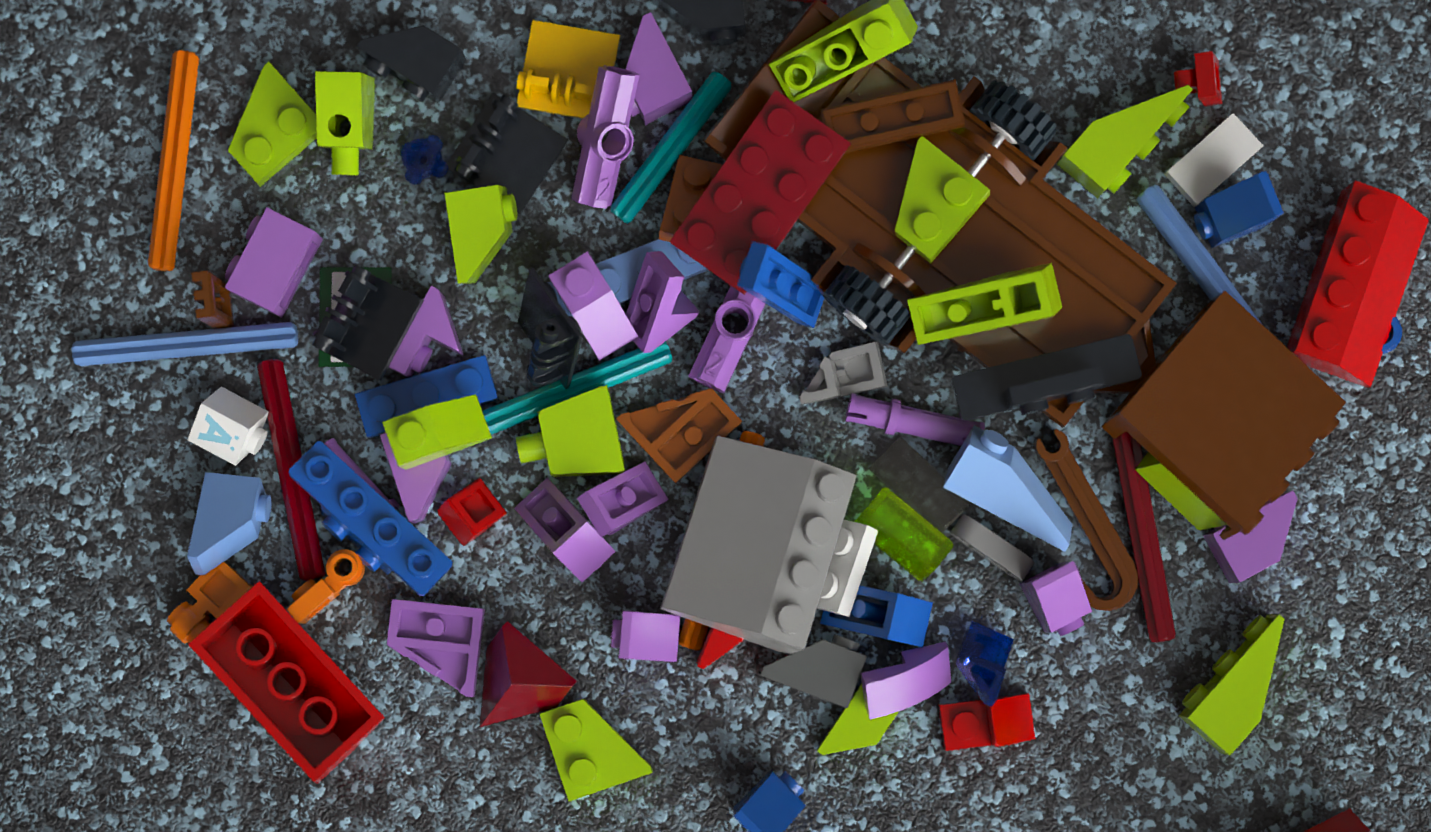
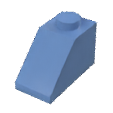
M205 472L187 554L196 575L207 574L258 539L261 523L269 521L272 503L271 496L266 495L259 477Z

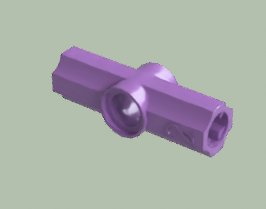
M607 65L598 68L589 114L580 121L577 129V138L582 146L571 197L577 203L606 209L612 205L621 161L630 154L634 143L632 131L628 128L640 76L634 71ZM609 131L607 139L602 143L603 136Z
M730 286L723 303L716 312L715 320L688 377L709 389L712 388L715 391L724 393L748 341L753 336L754 328L766 303L748 292L744 295ZM732 313L740 314L746 319L748 326L741 333H730L722 325V320L725 316Z

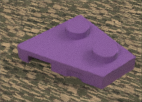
M392 599L387 645L404 657H408L419 664L421 668L430 674L439 677L459 690L464 696L475 697L485 609Z

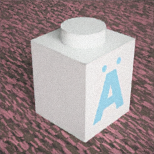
M221 386L201 403L188 441L236 466L249 453L255 455L262 447L268 431L263 429L269 411Z

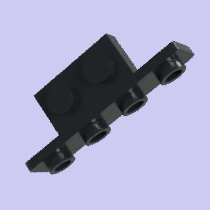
M1126 334L955 375L951 382L960 418L963 421H968L1020 408L1022 415L1032 414L1049 409L1048 401L1066 397L1067 404L1095 398L1093 390L1138 380L1141 378L1142 373L1133 338L1131 335Z

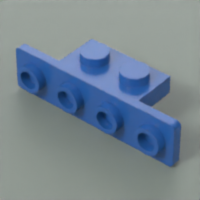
M316 442L289 469V476L321 505V514L325 517L321 522L322 525L339 541L347 537L358 548L355 553L361 558L364 565L373 572L380 568L389 575L393 571L419 596H424L452 567V561L323 442Z

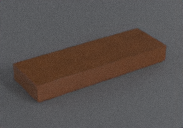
M956 79L820 109L823 124L851 143L845 153L965 127Z

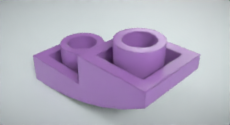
M946 642L902 651V664L861 673L865 709L870 720L916 705L951 683L949 651Z

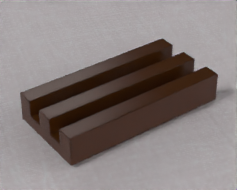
M209 271L192 272V282L203 289L193 291L194 300L205 306V308L195 309L196 318L214 329L233 327L234 318L231 293L225 289L227 283Z

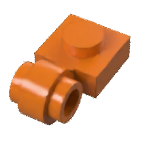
M341 549L335 551L330 555L326 563V573L328 576L317 583L310 579L300 586L291 595L295 602L286 610L297 623L306 624L340 595L339 592L346 586L357 584L362 579L365 572L363 561L352 550ZM344 560H350L352 563V570L347 576H342L339 572V566Z
M224 561L207 574L200 575L186 590L197 602L190 605L185 601L172 611L167 619V622L171 625L170 631L184 644L190 643L210 625V617L208 616L210 613L217 619L253 586Z

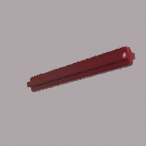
M269 359L258 363L257 369L265 409L269 411L267 419L299 578L303 581L319 579L325 575V569L310 495L289 476V469L302 457L284 365L279 359Z
M1126 431L1116 439L1112 437L1134 561L1138 573V583L1148 637L1151 642L1156 643L1170 641L1176 637V630L1149 484L1135 470L1144 458L1142 446Z

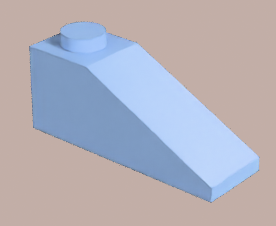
M974 425L948 467L943 488L1065 552L1070 545L1072 531L1070 520L1017 449L1009 444L1004 436L993 430L984 431Z

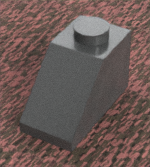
M834 634L831 642L820 639L805 646V649L785 655L763 665L760 675L848 709L867 656L857 653L859 643Z

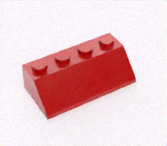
M1356 180L1344 188L1336 204L1287 348L1311 368L1370 388L1382 357L1383 345L1386 344L1392 328L1393 316H1396L1429 219L1396 194Z
M260 581L188 644L316 784L350 755L385 718Z

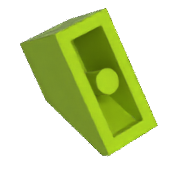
M500 185L445 193L458 284L476 283L513 232L511 222L517 221L515 198L513 194H507L506 187Z
M477 395L428 405L382 422L397 465L405 470L492 439Z

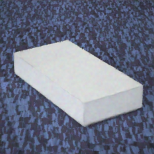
M1232 113L1164 175L1195 207L1260 150L1263 145L1239 118Z

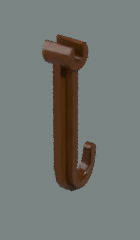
M1052 429L1051 434L1057 441L1056 450L1049 453L1041 439H1034V451L1039 458L1044 460L1113 583V589L1108 596L1098 597L1081 578L1091 607L1103 611L1121 608L1133 598L1138 587V573L1135 564L1071 453L1067 436L1058 429Z

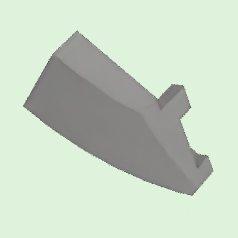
M872 342L831 352L829 357H824L819 365L818 372L808 388L802 392L800 402L801 404H809L849 396L851 393L858 394L888 387L879 344Z

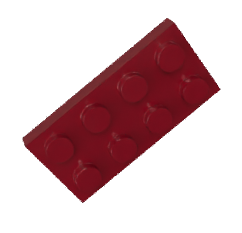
M775 90L669 242L745 295L747 291L737 286L740 279L741 264L744 258L748 256L752 242L769 245L777 250L851 143Z

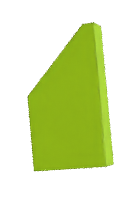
M861 683L852 696L848 709H843L816 751L826 755L877 745L898 712L870 720L865 709L863 685Z

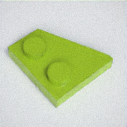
M269 61L262 68L228 149L231 155L260 187L317 139L316 114Z
M921 136L917 141L895 228V235L931 264L990 196V189Z
M584 698L540 713L568 802L653 773L651 765Z

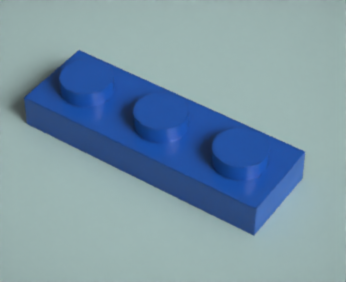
M752 242L748 256L744 258L741 264L740 279L737 286L797 324L811 328L815 327L824 301L823 295L811 281L814 277L769 245Z
M486 355L355 393L368 438L386 433L382 422L428 405L471 395H477L480 405L499 400Z

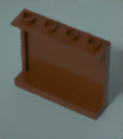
M1224 290L1199 311L1101 427L1114 439L1127 431L1227 524L1219 535L1225 540L1239 532L1247 535L1261 522L1264 514L1260 512L1261 508L1267 501L1272 503L1284 493L1290 484L1285 478L1292 470L1295 472L1300 470L1312 458L1315 451L1310 447L1317 438L1323 440L1336 428L1340 421L1335 416L1345 405L1346 401Z

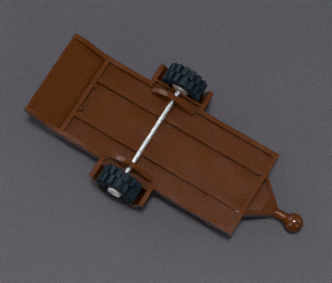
M815 0L703 138V141L726 161L774 91L777 90L787 97L769 63L841 17L820 0ZM883 57L794 103L823 123L820 109L922 86ZM973 76L959 94L965 127L923 136L990 189V196L931 264L895 235V228L917 141L920 137L844 153L797 221L835 250L811 281L826 301L836 308L840 315L845 316L852 325H856L864 334L867 333L872 339L886 347L905 353L917 339L907 302L908 299L1003 273L1052 263L1062 308L1054 316L948 339L958 346V351L961 353L966 352L982 366L988 368L1126 334L1131 335L1142 373L1141 378L1093 390L1094 393L1129 394L1156 363L1149 318L1177 283L1043 180L1066 151L1067 147L1061 142L1050 141L1057 132L1055 123L1050 121L1051 117L1047 113L1040 110L1041 107L1037 103L1029 101V97L1026 94L1018 93L1015 87L1011 85L1008 87L1005 82L994 80L985 90L982 82ZM1066 397L1048 401L1049 409L1041 412L1063 428L1084 401L1067 404Z

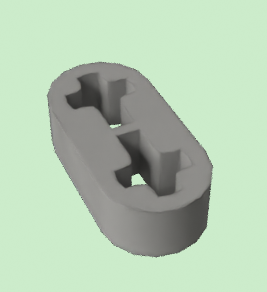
M962 514L950 532L958 541L1021 582L1035 564L1022 551L965 514Z

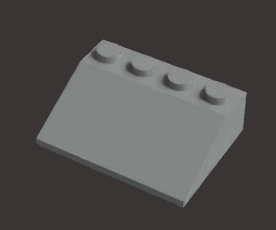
M716 436L660 609L786 655L804 650L857 475L812 458Z

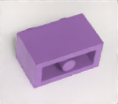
M266 207L262 216L257 215L252 220L246 233V239L249 242L242 255H236L230 262L225 273V279L228 280L225 289L282 318L323 238L314 230Z

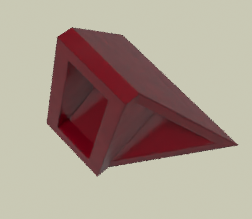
M508 621L501 627L486 648L480 727L556 708L577 682Z

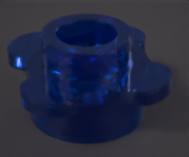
M430 135L426 139H415L411 142H406L401 147L400 155L407 169L405 178L409 183L419 185L423 179L433 176L442 178L447 174L448 164L443 161L441 154L443 142L439 137ZM426 156L428 161L425 164H421V158Z

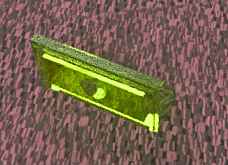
M886 487L880 490L854 521L878 530L874 544L919 582H923L940 565L954 545L950 539Z

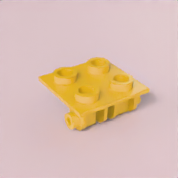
M532 20L523 72L519 71L517 79V89H519L517 107L583 119L590 111L598 68L604 65L615 67L620 35Z

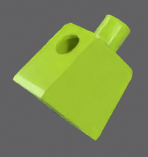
M315 71L317 145L332 149L331 175H359V149H372L375 78L362 72ZM349 119L351 124L350 132L346 136H342L340 126L343 121Z
M607 385L600 386L538 411L541 432L516 437L521 464L547 458L550 475L553 477L619 475L626 471Z

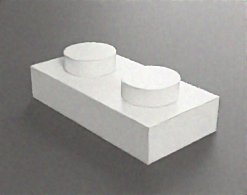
M843 520L817 609L846 617L850 616L878 530L865 524Z

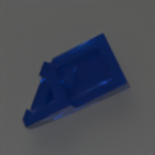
M972 621L964 635L955 664L984 704L992 707L996 702L1007 670L1004 667L1014 639Z

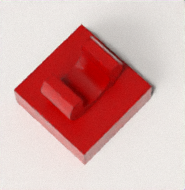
M1213 51L1195 53V69L1174 72L1175 90L1189 85L1193 89L1189 94L1198 93V98L1204 106L1222 104L1219 61Z

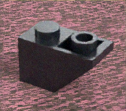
M424 25L361 39L357 45V49L365 59L363 62L364 67L383 79H386L388 74L403 82L400 88L422 103L427 97L439 104L467 60L462 48Z

